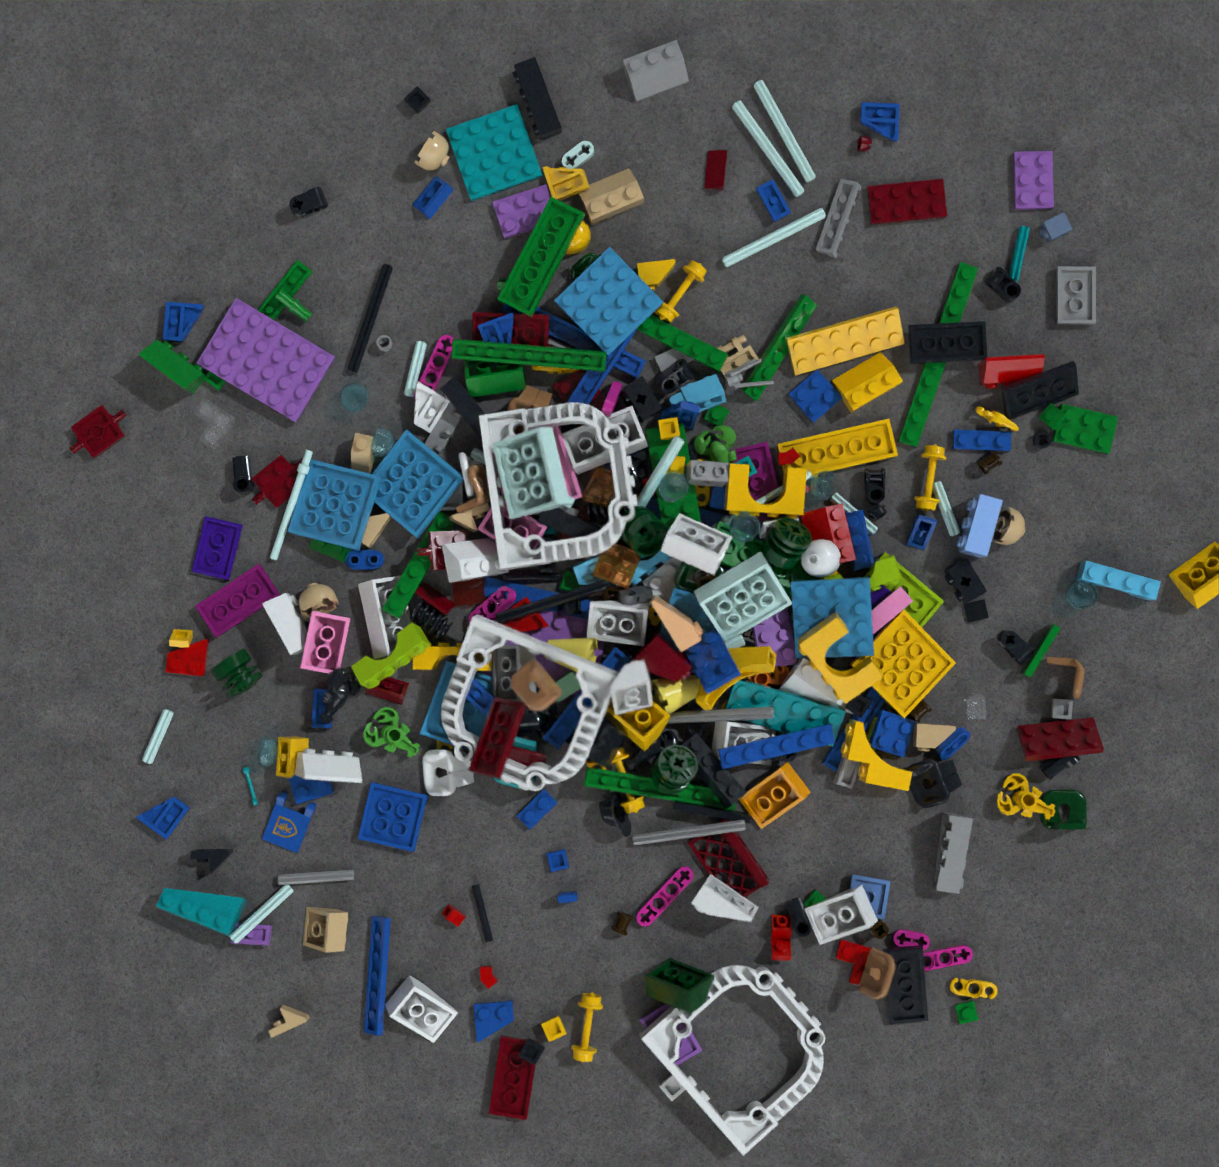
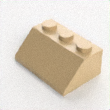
M629 168L589 185V189L578 193L591 225L644 204V196Z

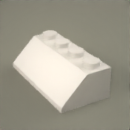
M633 406L611 414V417L606 416L611 424H616L622 429L624 437H628L630 448L626 449L627 455L649 447ZM583 425L562 434L567 453L577 475L611 462L610 452L599 442L596 429ZM611 431L609 433V439H616L619 435V432Z
M402 575L374 579L358 584L374 659L391 655L397 644V633L412 623L408 605L400 619L382 611L383 606Z

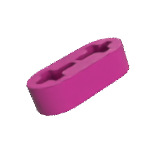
M898 929L892 935L893 942L899 947L919 945L913 942V939L919 940L920 937L925 941V944H921L923 951L930 945L928 936L922 932ZM901 933H904V936L909 938V941L903 940L900 943L897 936H901Z

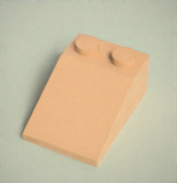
M656 595L651 598V604L681 652L701 641L703 629L698 621L694 622L691 617Z

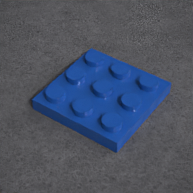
M371 782L358 839L415 852L428 795Z

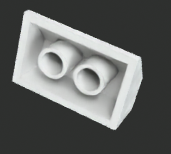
M679 513L665 537L661 552L715 575L732 536Z
M491 538L442 544L449 583L491 577L509 572V570L500 569L497 544Z
M285 593L262 603L290 655H297L303 652L308 632L306 624L308 619L304 618L296 607L299 604L295 596Z
M644 660L632 661L623 667L610 687L615 715L653 706L650 679Z
M304 748L303 752L297 751L295 775L301 778L362 783L359 757L353 756V752L341 751V755L334 754V751L331 750L315 753V749Z

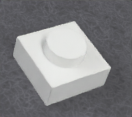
M672 1074L659 1084V1087L671 1101L686 1090Z

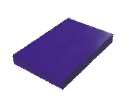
M205 516L191 572L230 581L243 525Z

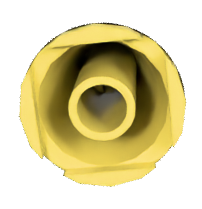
M595 638L549 639L547 642L582 658L596 662L597 656H594V650L598 649V643ZM561 661L555 662L575 672L579 670Z
M689 675L685 680L681 678L678 682L668 678L651 680V690L655 689L654 702L668 714H671L696 698V693L699 689L698 676Z

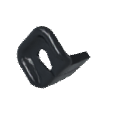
M929 759L912 764L907 768L908 771L912 772L909 786L915 802L923 808L944 804L950 798V793L962 785L953 759L941 763ZM925 778L936 779L937 784L930 789H926L923 785V780Z

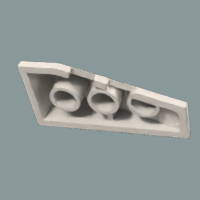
M803 657L797 659L798 663L793 665L779 688L781 691L845 709L847 713L854 714L845 708L847 703L845 704L842 699L838 700L833 693V687L830 684L827 686L821 678L822 673L819 670L815 671L809 661Z

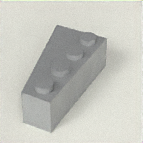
M943 812L933 884V889L936 891L959 894L960 889H963L964 878L962 876L966 868V855L973 818L967 815Z

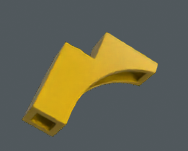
M770 646L728 648L741 675L709 694L705 692L699 680L696 702L703 710H712L722 693L734 683L755 674L774 672L776 654Z
M849 719V723L845 727L846 737L845 742L841 746V757L862 762L858 770L859 780L869 784L908 791L912 772L893 767L884 762L868 743L863 722Z

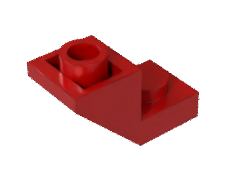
M771 915V960L791 961L790 940L792 926L789 915Z

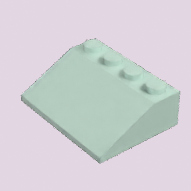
M538 427L492 444L510 519L570 504L552 427Z
M761 552L694 591L699 604L724 641L741 635L792 604Z

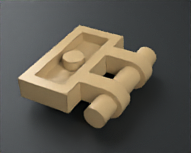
M744 335L738 338L734 337L728 344L717 347V349L725 353L734 348L737 350L736 354L727 358L720 371L726 382L725 372L733 370L752 359H758L750 345L743 349L741 344L747 341Z

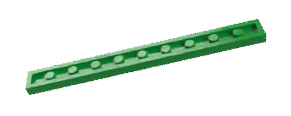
M963 262L959 263L939 323H958L961 321L978 271L977 267ZM946 362L925 363L898 442L917 448Z

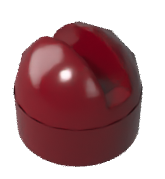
M860 135L857 150L863 152L870 150L871 146L869 144H872V140L867 136Z

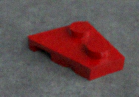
M526 596L512 608L519 607L531 602ZM539 612L500 623L519 632H527L549 626Z
M204 639L191 644L189 647L167 653L165 672L205 676L209 640Z

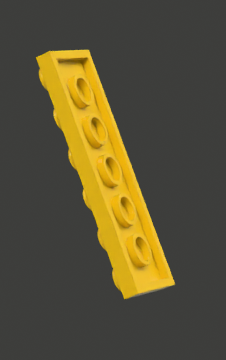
M896 306L786 338L794 375L905 344L899 310Z
M890 419L777 444L779 453L788 452L793 447L801 456L791 465L782 466L783 473L784 467L805 468L807 471H810L812 476L898 456Z

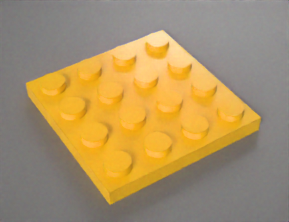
M903 609L873 639L874 656L871 657L882 670L884 677L871 685V687L900 716L906 718L956 662ZM857 656L850 666L854 668L869 656Z

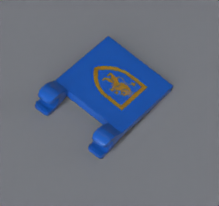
M281 791L278 794L262 839L298 853L317 805L310 802L306 807L305 813L302 814L284 806L288 793Z

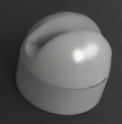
M382 335L376 341L379 350L383 352L391 350L393 343L389 336Z

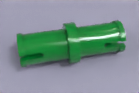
M283 289L275 297V299L288 308L287 311L293 312L304 322L313 314L301 305L298 299L295 300Z

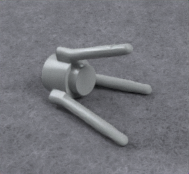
M752 359L733 370L725 372L729 387L734 386L735 389L774 384V381L740 383L743 380L741 372L760 363L761 359Z

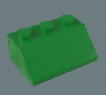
M159 340L154 341L138 354L192 394L196 392L206 376L203 373L204 369L196 363L191 365L187 362L189 358L182 352L175 353L173 351L174 347L165 340L163 343Z
M464 360L465 379L468 393L471 397L526 389L524 370L521 364Z

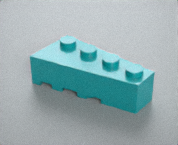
M164 888L156 906L163 911L230 937L247 901L241 897Z

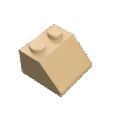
M306 907L303 946L322 952L344 951L348 912L338 909Z

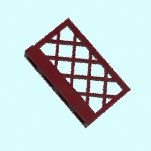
M721 819L717 823L730 822V820ZM737 831L722 833L721 841L710 839L711 835H709L708 838L704 836L694 837L688 842V845L707 873L716 878L718 871L729 873L728 882L724 884L731 888L740 889L739 894L743 897H747L759 888L769 884L770 879ZM698 840L707 841L706 851L698 850L694 843ZM710 842L721 844L719 854L708 852ZM723 845L732 847L734 850L732 857L721 855ZM707 855L718 857L717 867L708 866L706 863ZM720 858L732 860L730 870L719 868ZM734 861L742 862L744 865L743 873L732 871ZM731 874L743 876L741 886L730 884ZM744 878H753L757 885L752 888L743 887Z

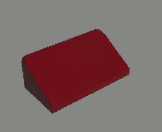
M728 150L708 151L704 189L723 191Z
M426 582L415 592L416 595L444 615H448L455 606L454 602Z
M386 677L380 681L378 686L371 689L366 688V694L402 705L409 683Z
M512 746L508 758L529 766L536 762L546 764L547 755Z

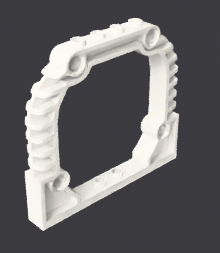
M576 402L479 415L501 570L595 556L605 552L618 541L624 531L626 522L631 521L635 516L634 506H638L637 496L632 493V487H635L634 476L630 475L629 468H632L631 456H627L626 449L630 448L628 437H624V433L618 425L611 424L609 419L595 407ZM567 424H585L596 429L599 442L610 452L616 498L609 505V522L599 532L551 542H545L538 535H530L524 538L511 528L505 529L502 507H505L504 496H500L499 488H502L500 476L497 474L492 444L515 436V429L518 426H523V433L538 427H555ZM611 431H618L619 435L616 439H609ZM628 507L630 509L629 515L625 517L620 516L621 508ZM534 540L540 542L537 550L531 549V543Z
M477 614L472 617L441 707L442 725L448 739L455 746V756L457 759L465 762L466 766H470L479 737L465 729L462 717L464 703L477 669L490 662L492 657L491 651L506 645L508 640L529 648L528 651L537 655L541 653L546 655L548 660L553 662L561 661L579 669L576 677L582 688V694L577 700V707L582 711V716L569 750L560 762L553 766L541 762L526 766L508 758L501 780L507 783L513 782L518 784V787L523 790L539 791L545 784H555L571 778L582 768L588 758L612 698L610 687L619 675V672ZM476 653H481L484 656V661H479L476 658ZM585 697L592 700V706H587L584 703ZM463 745L469 748L470 752L468 754L463 752ZM533 776H539L541 783H536L533 780Z
M730 965L719 968L711 973L714 975V980L701 1007L692 1013H688L671 1006L639 1035L744 1156L778 1125L777 1121L795 1107L818 1083L823 1071L824 1055L821 1046L825 1042V1035L819 1028L821 1023L814 1015L810 1018L806 1013L809 1009L802 1001L797 1003L794 999L796 994L790 987L784 988L781 984L784 980L777 972L772 974L766 967L753 969L748 966ZM762 974L768 975L765 982H759ZM749 985L759 995H771L798 1026L797 1039L805 1049V1056L802 1066L796 1074L764 1103L752 1101L748 1104L746 1111H726L721 1116L708 1102L710 1098L705 1091H699L695 1087L697 1085L696 1081L690 1075L687 1077L674 1062L679 1058L681 1038H686L691 1033L692 1026L690 1022L724 991L733 986ZM683 1022L686 1024L683 1030L676 1029L679 1023ZM813 1032H817V1038L810 1040V1035ZM761 1110V1114L758 1117L752 1116L754 1111Z

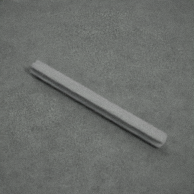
M772 707L672 712L669 714L671 717L667 724L772 719L774 709Z
M745 820L636 834L633 835L632 840L634 845L743 831L746 830Z

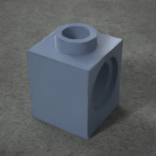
M1065 213L1059 214L1039 226L1042 239H1046L1047 243L1073 230Z

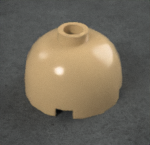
M436 131L432 132L435 135L434 138L429 137L418 154V157L421 158L420 161L415 160L414 164L425 170L432 171L436 170L440 165L445 166L450 158L447 155L449 150L448 142Z
M1004 505V508L1000 509L992 541L1001 545L1014 544L1024 535L1025 521L1019 511Z
M318 583L309 584L299 598V608L304 618H310L312 611L328 614L337 608L336 604L339 605L335 592L329 586Z

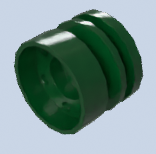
M635 506V516L631 521L626 522L620 538L637 554L652 556L662 549L668 528L648 508ZM628 509V510L622 515V517H625V516L629 515L630 509Z
M782 517L776 521L770 533L763 541L761 552L773 565L783 569H792L809 547L812 536L809 530L800 522Z
M246 649L237 651L211 669V673L217 682L227 679V682L222 687L223 690L232 687L226 693L228 698L243 694L255 686L258 680L263 677L261 672L252 675L258 668L256 665L249 668L246 667L252 660Z
M671 745L662 750L651 769L653 784L665 794L674 795L681 793L687 788L698 770L696 756L685 746Z

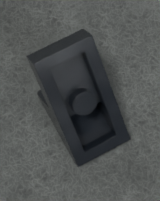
M194 849L191 851V859H197V862H208V859H210V874H212L233 853V849Z

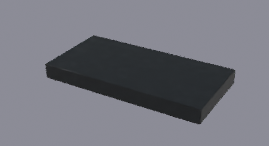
M986 321L908 325L910 364L982 361L988 357Z
M1071 361L1001 387L1004 412L1007 419L1016 418L1046 407L1050 403L1054 404L1078 395L1076 363Z
M922 945L883 949V952L891 955L895 962L894 974L887 993L889 1024L928 1021Z

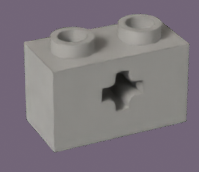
M691 460L685 465V484L723 487L729 482V463Z

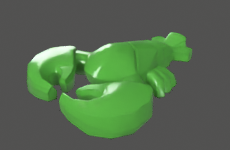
M721 425L713 428V431L722 432L721 435L717 433L714 435L724 441V443L713 441L709 449L707 447L711 442V436L704 440V437L710 433L709 430L701 432L695 438V451L700 455L711 458L706 459L707 461L723 463L736 461L735 449L728 452L736 440L735 431L731 427Z
M384 707L378 710L373 719L376 720L378 717L383 716L384 718L378 720V723L391 722V725L381 728V737L379 738L376 726L373 727L374 731L371 733L370 727L372 723H368L363 731L365 743L370 747H378L387 743L388 745L384 747L387 751L394 753L396 748L408 751L407 757L415 756L419 751L420 745L418 743L412 744L408 737H406L410 729L405 723L401 724L400 729L398 728V712L391 707Z

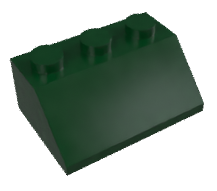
M672 958L667 959L644 975L647 996L688 1013L694 1012L704 1004L714 980L713 974Z

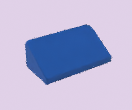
M435 176L412 206L431 219L452 193L453 189L447 182Z

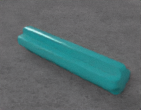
M1020 226L1018 229L1009 270V276L1016 282L1019 280L1030 230L1027 226Z

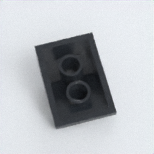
M602 719L588 758L599 765L609 768L628 734ZM576 729L566 740V742L570 745L573 740Z

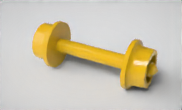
M691 260L688 265L682 267L688 276L668 304L663 302L655 311L660 320L671 323L674 318L679 317V314L674 310L678 301L694 279L701 283L704 282L707 270L701 263Z
M937 444L926 445L924 453L921 454L922 458L929 459L924 497L915 496L914 500H916V509H920L924 513L935 511L936 505L940 502L938 499L931 498L937 460H946L944 455L945 448L939 447Z
M620 747L612 763L615 764L617 772L626 773L621 760L629 757V754L625 753L623 747ZM625 793L628 800L620 803V806L624 807L626 813H638L639 809L645 807L643 801L645 797H635L634 794Z
M593 992L582 993L581 1000L578 1002V1006L586 1008L581 1045L571 1046L573 1059L582 1063L591 1062L593 1055L597 1052L596 1048L588 1045L594 1009H603V1005L601 1004L602 996Z

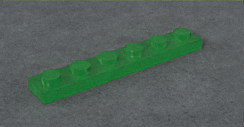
M800 295L761 357V362L756 365L746 383L771 380L789 351L786 338L800 334L817 307V304L807 295ZM767 385L742 387L741 391L751 399L758 401Z
M652 315L637 328V331L719 373L728 358L727 353Z
M439 511L418 548H427L429 532L451 531L455 523L449 520V516ZM415 552L382 608V611L397 619H400L431 566L428 556H417L416 553L419 552Z

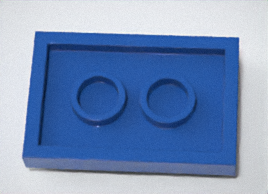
M716 628L703 634L701 641L684 650L707 694L741 675Z

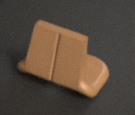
M527 385L519 397L513 398L509 402L507 411L549 406L552 394ZM518 426L515 429L516 434H521L524 431L523 426Z
M476 464L468 468V478L477 497L456 507L458 513L491 501L485 465ZM478 479L481 481V483H482V485H483V488H484V491L482 490L481 485H480Z
M1047 657L1048 664L1076 668L1072 695L1075 699H1079L1082 693L1085 670L1080 662L1072 658Z
M536 660L528 661L512 676V689L526 706L533 711L545 710L561 696L560 687ZM535 681L541 688L539 692L534 693L530 690L529 685L531 682Z
M876 948L870 949L859 984L860 993L873 999H882L886 996L895 970V962L891 955Z

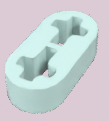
M582 141L568 151L562 158L563 168H578L588 161L594 154L592 143ZM583 146L585 148L589 147V154L583 153L579 155L582 152ZM577 157V158L574 160V165H573V166H572L571 164L566 165V164H567V158L573 159V158Z

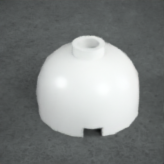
M824 539L814 540L801 555V564L804 570L811 576L817 578L828 577L839 568L840 552L832 541Z

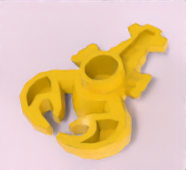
M1013 773L1004 780L1002 788L1005 789L1011 783L1012 786L1008 787V790L1012 791L1021 788V791H1017L1012 795L1014 805H1012V801L1007 794L1005 795L1006 800L1004 802L1002 799L1003 792H999L996 804L1002 814L1006 816L1014 815L1022 809L1021 815L1031 818L1033 812L1043 813L1047 820L1054 816L1056 811L1054 809L1055 805L1052 803L1047 806L1046 803L1042 802L1039 799L1042 792L1035 786L1032 787L1030 792L1028 780L1024 775Z

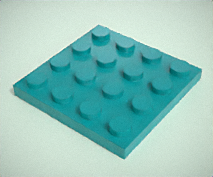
M517 104L446 129L471 201L543 177Z

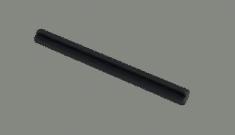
M383 264L348 365V370L353 373H357L393 270L391 265Z
M605 580L597 581L497 613L496 619L498 623L513 620L607 589V584Z

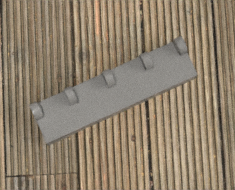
M840 179L816 247L817 252L828 254L833 258L837 257L838 254L836 252L839 243L843 241L842 235L845 226L849 224L850 220L848 218L852 206L855 207L857 192L861 190V185L858 182Z
M450 402L425 442L439 456H441L462 419V416Z

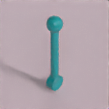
M244 767L242 772L246 775L253 805L257 806L259 804L249 775L250 769Z

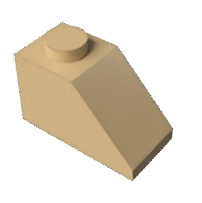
M355 433L351 449V469L371 474L379 441L377 438Z
M388 513L370 516L362 543L371 548L392 517Z
M915 723L913 746L918 747V751H930V748H936L956 730V726Z

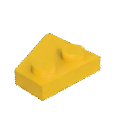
M542 167L551 195L559 201L590 188L583 169Z

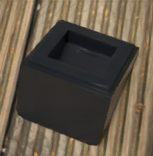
M580 598L557 605L558 616L582 614Z
M984 599L963 604L968 623L989 618Z

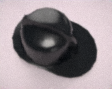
M614 792L610 799L599 803L601 817L606 824L618 827L621 834L628 837L631 834V823L624 807L620 806V803L623 802L620 794Z

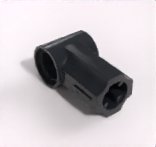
M233 457V488L242 495H249L254 489L250 457ZM243 481H247L246 489L240 490V484Z
M1080 757L1051 758L1039 767L1044 775L1051 780L1065 768L1068 769L1078 763Z
M801 897L786 901L785 904L794 927V932L799 937L808 936L811 932V923L804 910L805 907ZM804 922L808 925V929L805 932H800L797 929V925Z

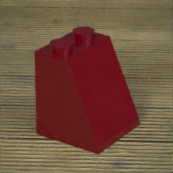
M659 630L631 659V662L644 660L648 672L676 682L681 678L685 680L691 674L692 665L689 659Z

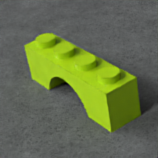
M894 554L875 561V569L870 576L871 592L880 589V585L885 583L888 586L896 584L902 578ZM837 573L835 575L820 580L844 578L839 573Z
M412 622L397 633V644L391 655L382 660H374L365 656L353 664L351 668L360 685L371 689L378 686L384 678L392 676L398 668L407 665L412 658L424 653L426 648L430 646V643L421 627Z

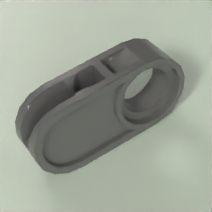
M637 586L621 590L619 592V603L635 605L651 601L653 589L648 586Z

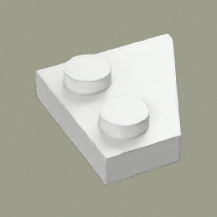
M419 381L416 383L413 422L415 425L431 433L449 404V400Z

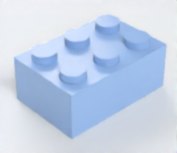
M983 494L969 499L966 510L969 511L967 518L964 517L961 528L964 529L963 534L958 537L956 547H959V553L977 558L987 557L1003 500Z

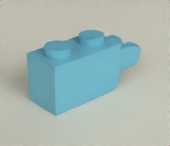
M714 374L706 376L697 382L686 384L684 387H681V392L671 396L669 400L671 405L680 401L693 402L701 406L699 410L701 412L726 402V397L717 375Z

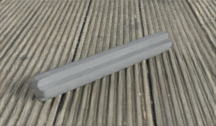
M354 870L281 874L278 875V884L354 880L355 873Z

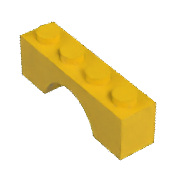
M430 643V646L426 648L424 653L413 658V669L436 670L439 663L449 655L458 656L463 643H457V647H449V643H438V647H431ZM479 652L476 653V658L479 661H484V656ZM492 657L489 663L482 668H478L477 671H492Z

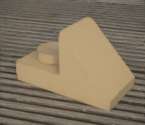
M488 503L449 516V520L471 532H476L478 530L473 516L475 520L486 516L485 512L489 511L490 508Z
M282 1005L280 1010L284 1020L282 1018L273 1022V1026L268 1032L272 1038L307 1022L310 1017L304 1012Z

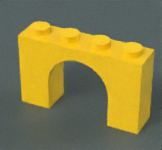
M729 463V482L725 487L724 510H729V514L740 515L741 511H747L748 515L759 516L760 512L767 513L768 517H779V514H786L787 518H798V515L804 514L807 469L784 467L783 490L780 496L769 504H760L751 497L748 490L749 465Z
M834 612L798 638V649L803 656L807 655L811 661L809 663L815 671L819 670L822 673L821 678L827 686L830 684L833 687V693L838 700L842 699L846 704L884 676L882 670L871 656L854 668L846 671L835 670L826 663L825 654L827 649L849 632L846 624Z

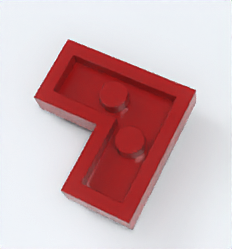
M840 939L835 958L853 963L849 983L859 985L871 947Z

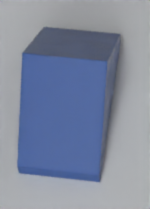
M713 486L708 508L729 512V510H724L725 487Z
M922 515L915 516L906 545L925 550L937 520Z

